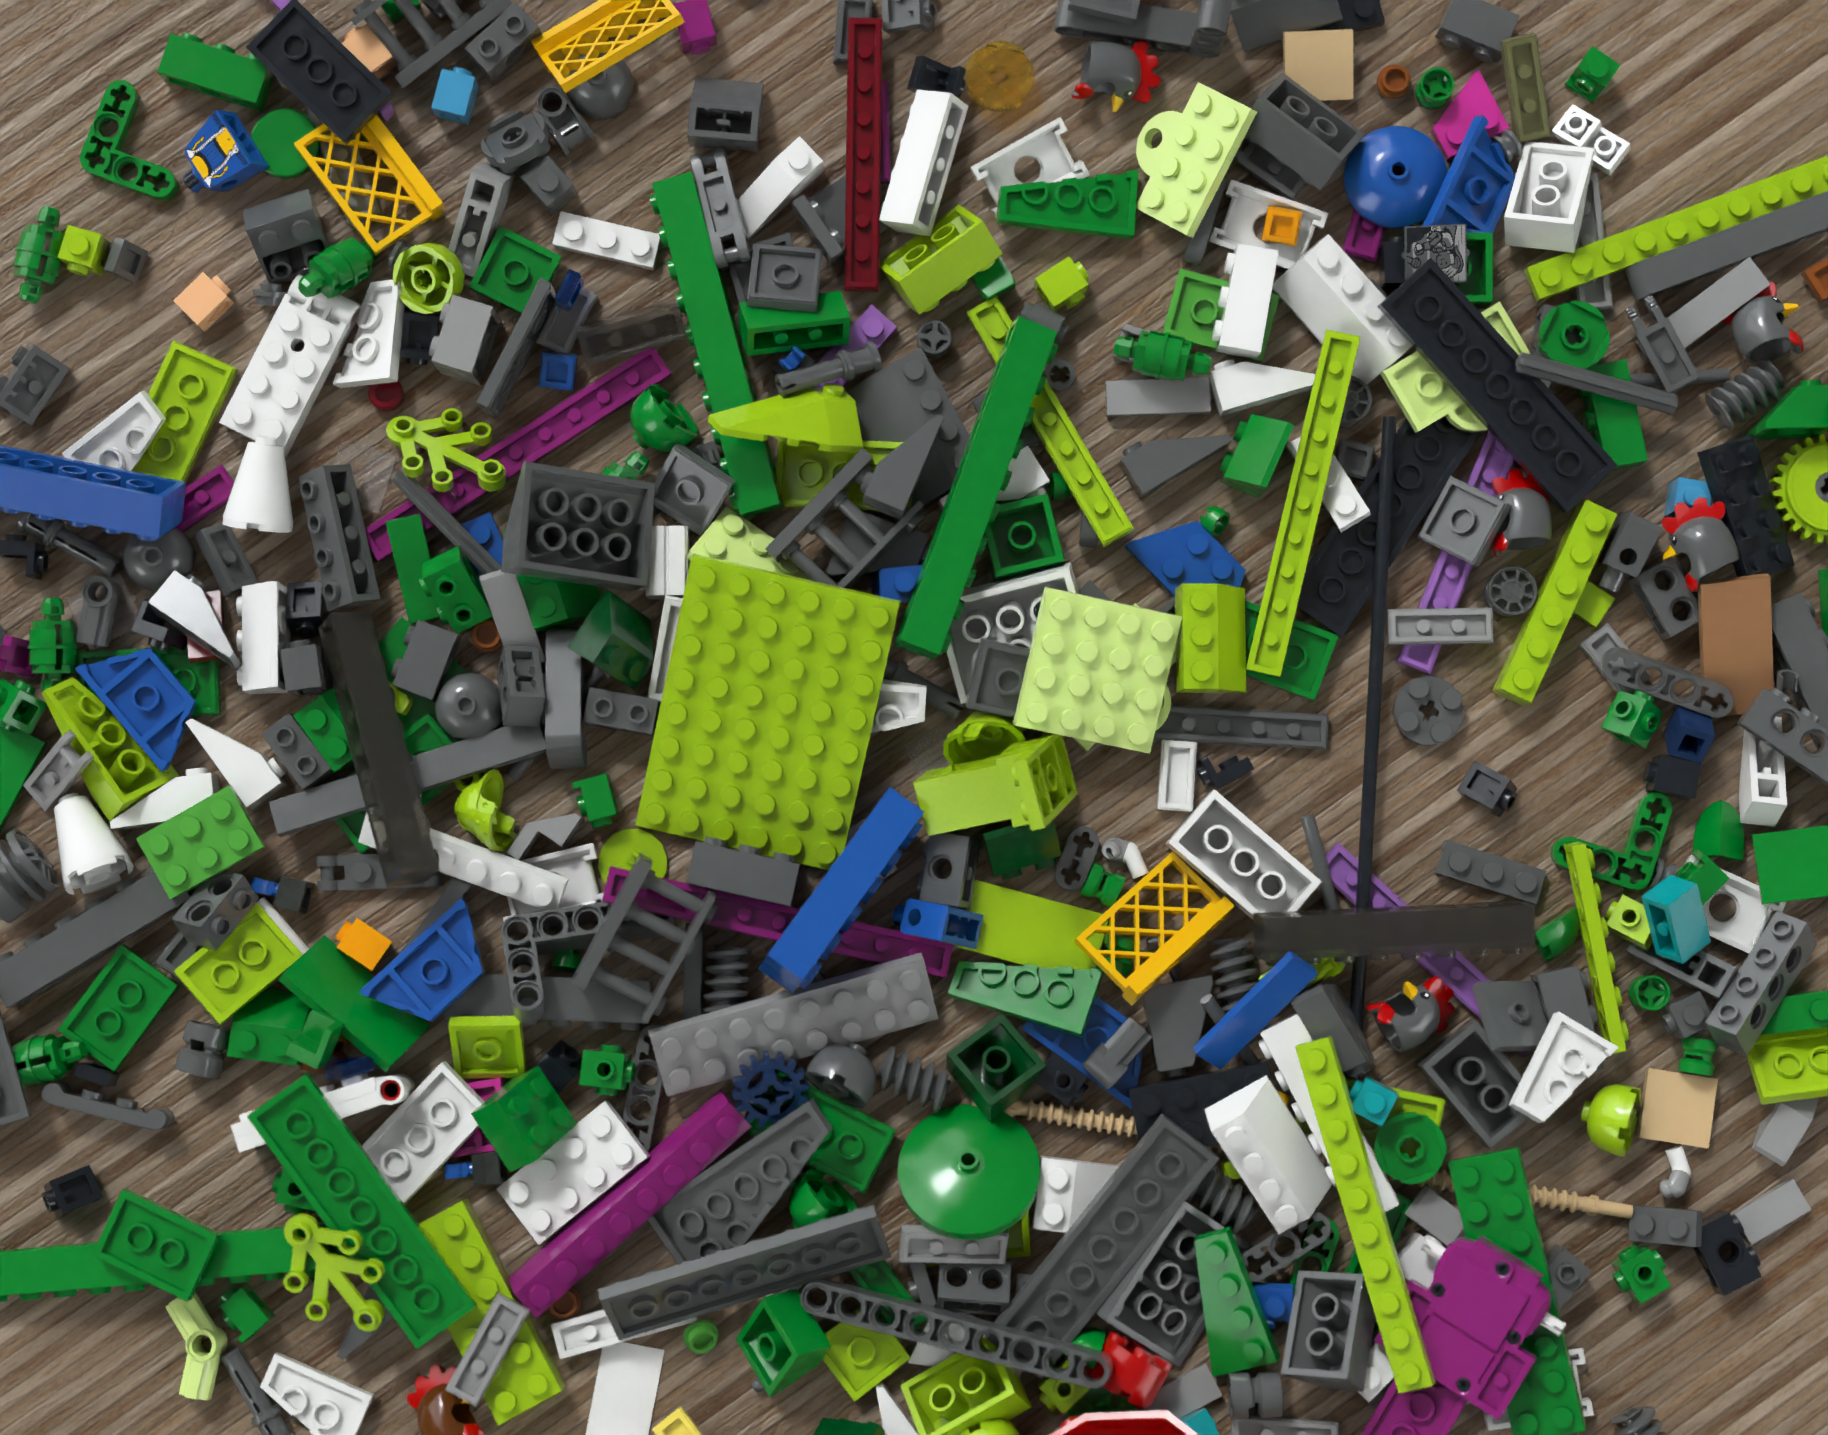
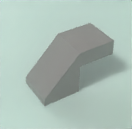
M574 813L526 823L507 853L519 861L524 860L541 833L565 848L584 818Z
M1819 1097L1776 1103L1775 1109L1759 1124L1752 1149L1783 1167L1811 1124Z
M1425 1185L1404 1214L1447 1247L1450 1242L1452 1243L1460 1237L1466 1238L1460 1211Z

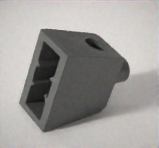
M1620 512L1598 563L1607 566L1599 585L1618 593L1626 575L1637 578L1663 527L1633 513ZM1626 549L1628 559L1625 563H1622L1619 555L1622 550Z

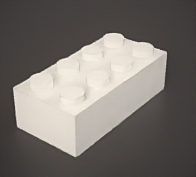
M1215 789L1208 793L1165 843L1166 846L1271 936L1278 934L1322 882Z

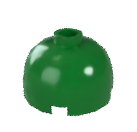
M652 383L632 404L630 421L635 431L633 438L643 449L647 450L650 447L656 452L670 453L673 446L677 443L686 446L698 435L696 434L698 427L692 416L680 402L676 407L667 400L672 394L661 386Z
M815 1169L807 1171L797 1181L796 1185L792 1188L788 1202L795 1229L816 1223L822 1219H829L858 1209L857 1204L839 1182L835 1180L832 1187L826 1180L822 1179L826 1174Z

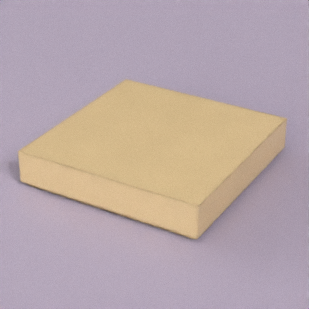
M1353 29L1283 32V73L1320 101L1354 99Z
M1646 1068L1636 1137L1709 1149L1718 1079Z

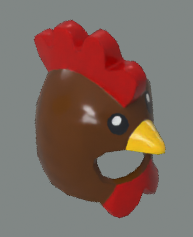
M434 1365L430 1369V1377L419 1376L416 1379L415 1386L417 1391L408 1394L407 1401L411 1407L417 1408L420 1435H485L474 1419L472 1404L445 1390L458 1366L454 1365L446 1370L442 1365Z

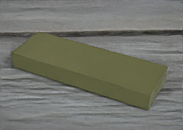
M1529 33L1500 40L1513 133L1520 143L1551 136L1537 34Z

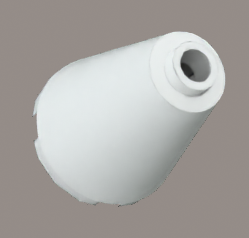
M256 436L255 442H248L223 514V525L240 529L254 528L264 532L289 533L292 531L293 517L284 446L277 445V438Z
M71 793L61 797L58 801L59 804L54 808L65 890L69 894H74L73 889L81 888L83 894L92 893L121 881L119 874L127 869L128 874H130L134 868L131 857L87 796H79L78 793Z

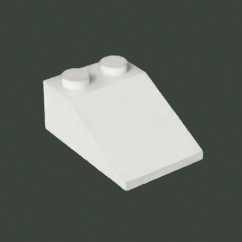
M1525 142L1504 215L1505 245L1574 253L1582 224L1594 148Z
M1040 1155V1182L1033 1205L1032 1228L1066 1233L1118 1169L1119 1165Z

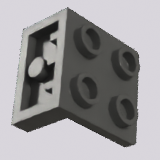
M846 175L809 200L803 194L792 201L793 212L818 248L823 249V255L831 267L845 259ZM880 221L881 235L887 231V225Z

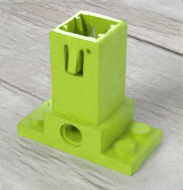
M1045 732L1039 738L1013 743L997 756L955 765L953 763L945 767L928 770L913 782L919 807L924 811L922 818L927 836L968 829L1011 819L1013 827L1030 824L1031 831L1042 829L1078 794L1064 738L1062 735Z

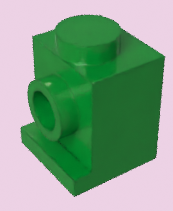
M1592 46L1564 85L1593 104L1621 65Z
M602 774L572 782L574 790L582 791V796L577 797L579 810L582 817L588 816L592 829L613 824L611 818L619 816L609 775Z
M1696 849L1692 853L1696 860L1693 863L1689 861L1684 864L1675 876L1697 883L1703 905L1730 878L1706 854Z
M249 1284L240 1289L234 1285L218 1299L222 1303L219 1307L225 1312L222 1315L224 1321L234 1331L239 1329L243 1333L237 1338L241 1343L249 1340L275 1317V1314Z

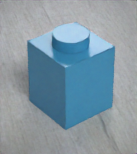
M453 67L452 71L441 69L431 107L437 118L466 125L470 124L479 90V84L476 78L472 76V72L459 67Z
M1678 477L1670 482L1664 517L1675 518L1674 507L1677 503L1684 502L1688 508H1692L1694 500L1698 497L1706 498L1710 507L1711 495L1707 482Z

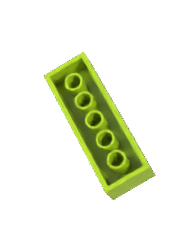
M468 1198L419 1224L477 1303L475 1308L447 1327L462 1357L498 1293L524 1306L514 1295L508 1279L509 1276ZM529 1314L483 1396L498 1426L558 1394L566 1386Z

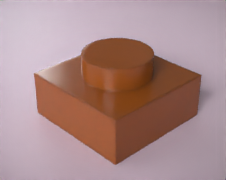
M1827 257L1801 273L1818 303L1828 298Z

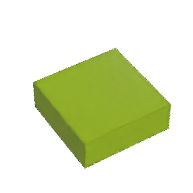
M1587 580L1572 614L1592 628H1596L1615 598Z

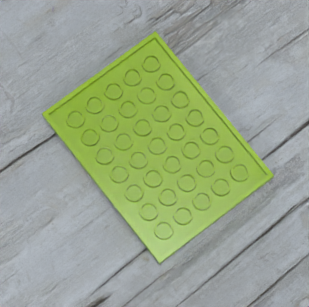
M693 554L635 826L704 841L705 836L728 842L727 847L739 849L740 844L760 848L762 850L761 855L773 857L774 852L795 856V863L830 870L846 847L901 601Z

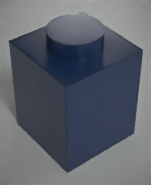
M1677 705L1664 730L1667 753L1669 755L1699 764L1702 763L1715 737L1710 716Z

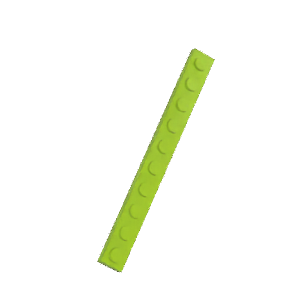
M1828 155L1577 248L1574 253L1567 252L1529 266L1523 271L1536 302L1624 270L1642 260L1828 191Z
M1327 329L1325 331L1246 670L1281 678L1357 356L1360 336Z
M1332 1035L1298 1044L1295 1046L1398 1393L1433 1386L1436 1383Z

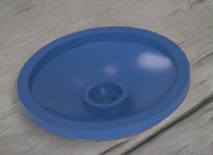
M1403 126L1380 128L1364 136L1348 156L1344 169L1345 192L1356 212L1377 226L1391 229L1414 226L1426 219L1448 173L1447 164L1435 142L1420 131ZM1400 166L1404 169V174L1397 176L1392 172V168Z

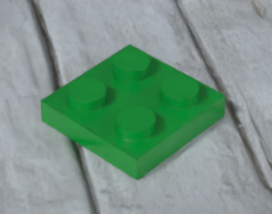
M499 226L469 288L504 307L522 314L539 279L542 278L551 283L563 258Z

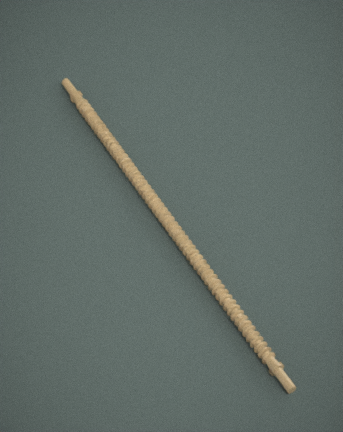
M1030 1099L1029 1102L1018 1100L1004 1111L1011 1117L1015 1115L1027 1116L1028 1121L1035 1117L1037 1122H1041L1042 1119H1046L1048 1124L1052 1121H1057L1058 1126L1065 1122L1067 1127H1071L1072 1124H1076L1078 1129H1081L1082 1126H1087L1088 1131L1095 1127L1099 1133L1102 1129H1106L1108 1134H1111L1112 1131H1117L1118 1136H1121L1122 1133H1127L1128 1138L1132 1134L1137 1135L1134 1116H1131L1130 1119H1125L1123 1114L1116 1118L1114 1113H1110L1109 1116H1105L1104 1111L1094 1114L1093 1109L1086 1113L1083 1107L1076 1111L1074 1106H1070L1069 1109H1065L1063 1104H1060L1059 1107H1054L1053 1102L1046 1106L1044 1101L1035 1104L1033 1099ZM1220 1144L1207 1147L1211 1151L1213 1148H1217L1218 1153L1223 1151ZM1324 1153L1319 1154L1318 1156L1325 1167L1329 1166ZM1445 1169L1441 1170L1440 1173L1437 1172L1427 1181L1418 1183L1419 1187L1428 1184L1430 1189L1438 1186L1439 1190L1442 1191L1447 1187L1449 1192H1454L1451 1174H1447ZM1385 1173L1389 1182H1393L1394 1179ZM1535 1184L1529 1188L1533 1205L1539 1203L1541 1208L1547 1204L1551 1210L1558 1206L1560 1211L1569 1208L1571 1213L1580 1210L1590 1216H1596L1598 1213L1631 1219L1633 1215L1632 1205L1600 1200L1599 1196L1596 1195L1582 1197L1578 1196L1576 1191L1569 1195L1567 1190H1562L1561 1193H1558L1556 1188L1548 1191L1546 1186L1539 1190Z

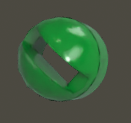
M1050 473L1048 485L1050 499L1064 500L1070 497L1072 494L1060 473Z
M1210 506L1205 508L1208 512L1205 517L1200 515V524L1209 534L1216 537L1227 527L1230 521V514L1220 507Z
M578 950L554 953L551 968L562 972L575 973L581 962Z

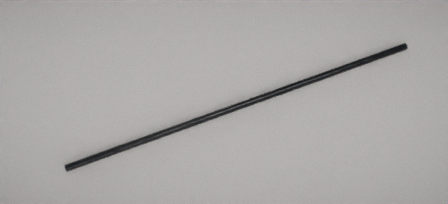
M1384 416L1382 422L1350 1008L1362 1033L1397 417ZM1358 1075V1076H1356V1077H1354V1078H1352V1079L1360 1080V1075Z

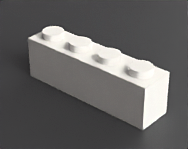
M917 90L879 218L881 222L897 232L931 236L968 109V105L952 93Z

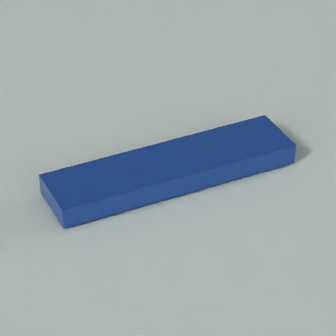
M1289 951L1193 1046L1196 1055L1221 1070L1318 975L1315 968Z

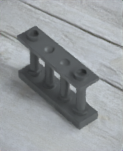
M364 0L352 9L356 16L351 21L354 25H357L364 19L398 63L396 67L400 71L395 75V78L404 88L513 3L510 0H480L478 5L481 7V10L470 17L467 12L463 13L454 0H436L453 22L450 25L454 30L443 38L440 33L436 35L410 0H393L425 42L423 46L427 51L417 59L413 54L408 55L375 12L377 8L388 0H376L374 2Z
M862 448L765 550L777 563L782 558L786 561L790 559L812 581L850 589L906 530L911 533L922 523L924 517L921 514L925 511L924 505L918 501L911 509L907 507L903 517L887 534L873 523L848 499L850 495L847 493L856 482L859 485L862 484L867 471L874 472V469L871 468L875 463L874 459ZM831 508L841 510L876 544L862 560L824 524L825 519L822 517ZM807 533L810 535L815 534L852 569L838 584L800 550L801 545L798 542Z
M639 853L575 971L572 984L585 990L589 981L594 984L598 981L644 1005L642 1020L648 1023L653 1014L659 1016L668 999V997L664 996L668 985L703 921L708 924L710 923L718 908V904L714 903L716 895L710 889H708L704 899L701 900L655 876V871L651 870L652 859ZM641 888L646 891L649 888L695 912L687 930L684 931L638 907V902L634 901V898L639 889ZM624 919L629 922L632 919L678 943L679 945L670 961L667 962L621 938V933L617 932L622 920ZM606 950L611 953L614 950L661 974L662 976L654 991L650 993L604 969L605 965L600 963Z

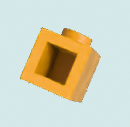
M356 918L353 924L346 921L335 936V939L340 941L336 949L370 972H372L392 943L391 940L358 918Z

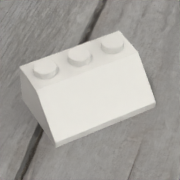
M278 581L242 586V595H238L236 599L237 615L242 616V630L237 631L236 637L237 649L242 651V665L237 670V683L239 686H242V691L248 694L289 693L286 692L280 650L290 648L291 632L285 619L287 587Z

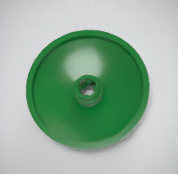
M972 1104L955 1105L929 1115L908 1135L901 1149L898 1161L899 1187L909 1211L921 1224L931 1231L959 1240L985 1239L1011 1228L1024 1217L1032 1206L1040 1182L1039 1155L1027 1130L1010 1115L1002 1112L989 1121L977 1106H972Z

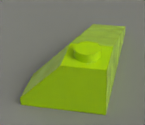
M825 383L823 387L813 386L787 394L784 397L777 395L710 414L708 417V422L721 435L765 441L769 435L779 441L786 442V445L798 447L799 440L819 443V450L829 452L858 453L863 448L856 401L844 391V387L834 383Z
M69 678L42 692L62 736L71 730L76 737L70 744L77 753L82 756L90 752L94 756V759L81 773V776L91 796L109 822L175 777H179L172 764H170L165 772L160 771L118 719L106 709V705L102 700L75 678Z

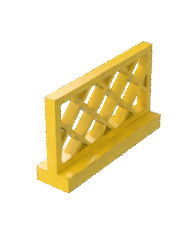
M598 0L532 39L531 43L546 70L552 74L563 91L567 93L683 24L684 20L670 0ZM668 17L661 22H657L659 18ZM646 19L644 24H637L638 20ZM630 35H637L631 40H627ZM609 37H617L615 41L607 42ZM600 53H607L604 56L597 58ZM587 54L585 59L577 60L579 55ZM578 70L577 72H575V73H573L572 75L568 76V74H569L570 71Z
M377 114L356 135L355 140H351L347 145L339 137H336V134L332 131L331 136L325 135L331 130L324 123L293 143L295 149L375 255L428 220L434 221L444 214L441 199ZM361 134L367 142L360 141ZM316 140L328 142L327 159L312 157L305 147ZM334 144L354 147L351 163L332 160ZM359 148L374 150L377 154L376 167L356 164ZM381 161L383 162V164L386 166L387 169L380 168V167H381ZM319 165H324V166H325V171H324V172H323L322 169L319 167ZM330 167L350 170L347 186L331 183L328 179ZM355 171L374 174L372 190L352 187ZM379 175L395 178L398 182L396 194L376 191ZM402 189H403L404 192L407 194V196H402V195H401V190H402ZM339 192L346 193V195H345V200L343 199V197L340 195ZM351 194L370 197L368 213L352 211L349 207ZM375 198L395 201L392 218L372 214ZM399 202L414 204L421 214L411 221L397 219ZM359 219L366 220L365 227ZM371 221L391 224L389 235L378 243L369 233ZM395 225L402 226L396 231H394Z
M1172 851L1083 931L1074 942L1124 992L1122 997L1132 1006L1224 922L1235 905L1226 896L1221 899ZM1170 864L1182 874V884L1163 883V871ZM1157 877V883L1151 882ZM1143 889L1158 890V906L1139 905V892ZM1163 890L1182 891V907L1164 906ZM1188 892L1201 893L1209 903L1203 909L1188 908ZM1133 899V905L1127 904L1130 900ZM1118 911L1133 912L1134 928L1115 927V914ZM1139 912L1158 913V929L1139 928ZM1164 914L1182 915L1183 927L1179 931L1164 930ZM1188 915H1195V916L1188 922ZM1109 920V927L1103 926ZM1094 933L1109 934V950H1096L1087 939ZM1115 934L1134 935V952L1115 951ZM1139 936L1158 937V950L1155 953L1140 952ZM1164 937H1171V938L1164 944ZM1115 958L1134 959V972L1126 979L1115 969ZM1140 959H1146V961L1140 966Z

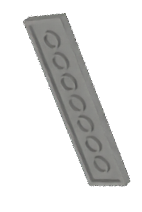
M917 953L808 984L805 989L798 987L793 994L787 990L650 1029L648 1032L668 1097L731 1079L733 1076H741L740 1064L747 1067L751 1066L750 1056L754 1055L758 1061L762 1060L764 1051H768L770 1058H775L778 1051H781L784 1062L791 1057L797 1060L814 1055L828 1045L841 1044L846 1046L849 1042H860L936 1020L938 1015L922 953Z

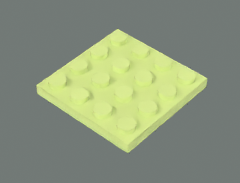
M1044 587L1013 724L1019 727L1150 754L1182 617Z

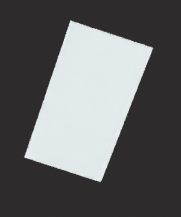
M625 1342L602 1347L585 1435H649L665 1350Z

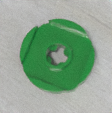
M1571 301L1556 306L1546 314L1539 326L1538 350L1540 354L1546 359L1582 369L1593 366L1605 355L1610 343V333L1607 331L1603 314L1593 305L1583 301ZM1574 328L1578 329V336L1583 339L1582 343L1576 342L1571 345L1567 342L1568 338L1565 336V332H1571Z
M1414 1111L1400 1112L1389 1117L1383 1126L1379 1127L1374 1142L1375 1156L1380 1168L1393 1179L1406 1184L1422 1183L1432 1178L1441 1167L1446 1155V1141L1441 1128L1429 1116ZM1411 1138L1413 1142L1419 1141L1421 1147L1416 1149V1156L1409 1157L1407 1152L1401 1153L1400 1147L1405 1145L1404 1139Z

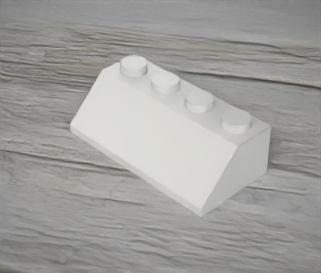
M1329 234L1319 240L1273 283V291L1280 296L1282 301L1321 344H1323L1326 329L1360 336L1352 376L1360 378L1366 384L1376 378L1412 347L1411 343L1377 307L1386 299L1384 295Z
M1268 1076L1262 1077L1204 1109L1211 1132L1278 1234L1310 1218L1332 1186V1183L1325 1171V1165L1316 1154Z

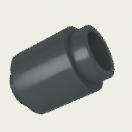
M1027 302L1020 314L1023 318L1057 331L1054 342L1061 344L1069 328L1068 325L1064 324L1066 316L1037 302L1035 305Z

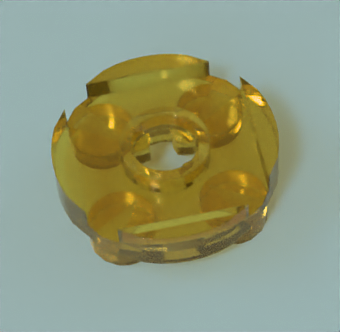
M992 41L987 43L986 46L981 47L978 51L976 50L967 62L965 84L969 97L987 110L1002 112L1017 109L1028 97L1032 89L1034 79L1032 64L1025 56L1024 51L1011 42ZM998 68L1004 69V75L1009 77L1008 81H1002L1001 84H995L994 79L990 78L989 75L990 73H996Z

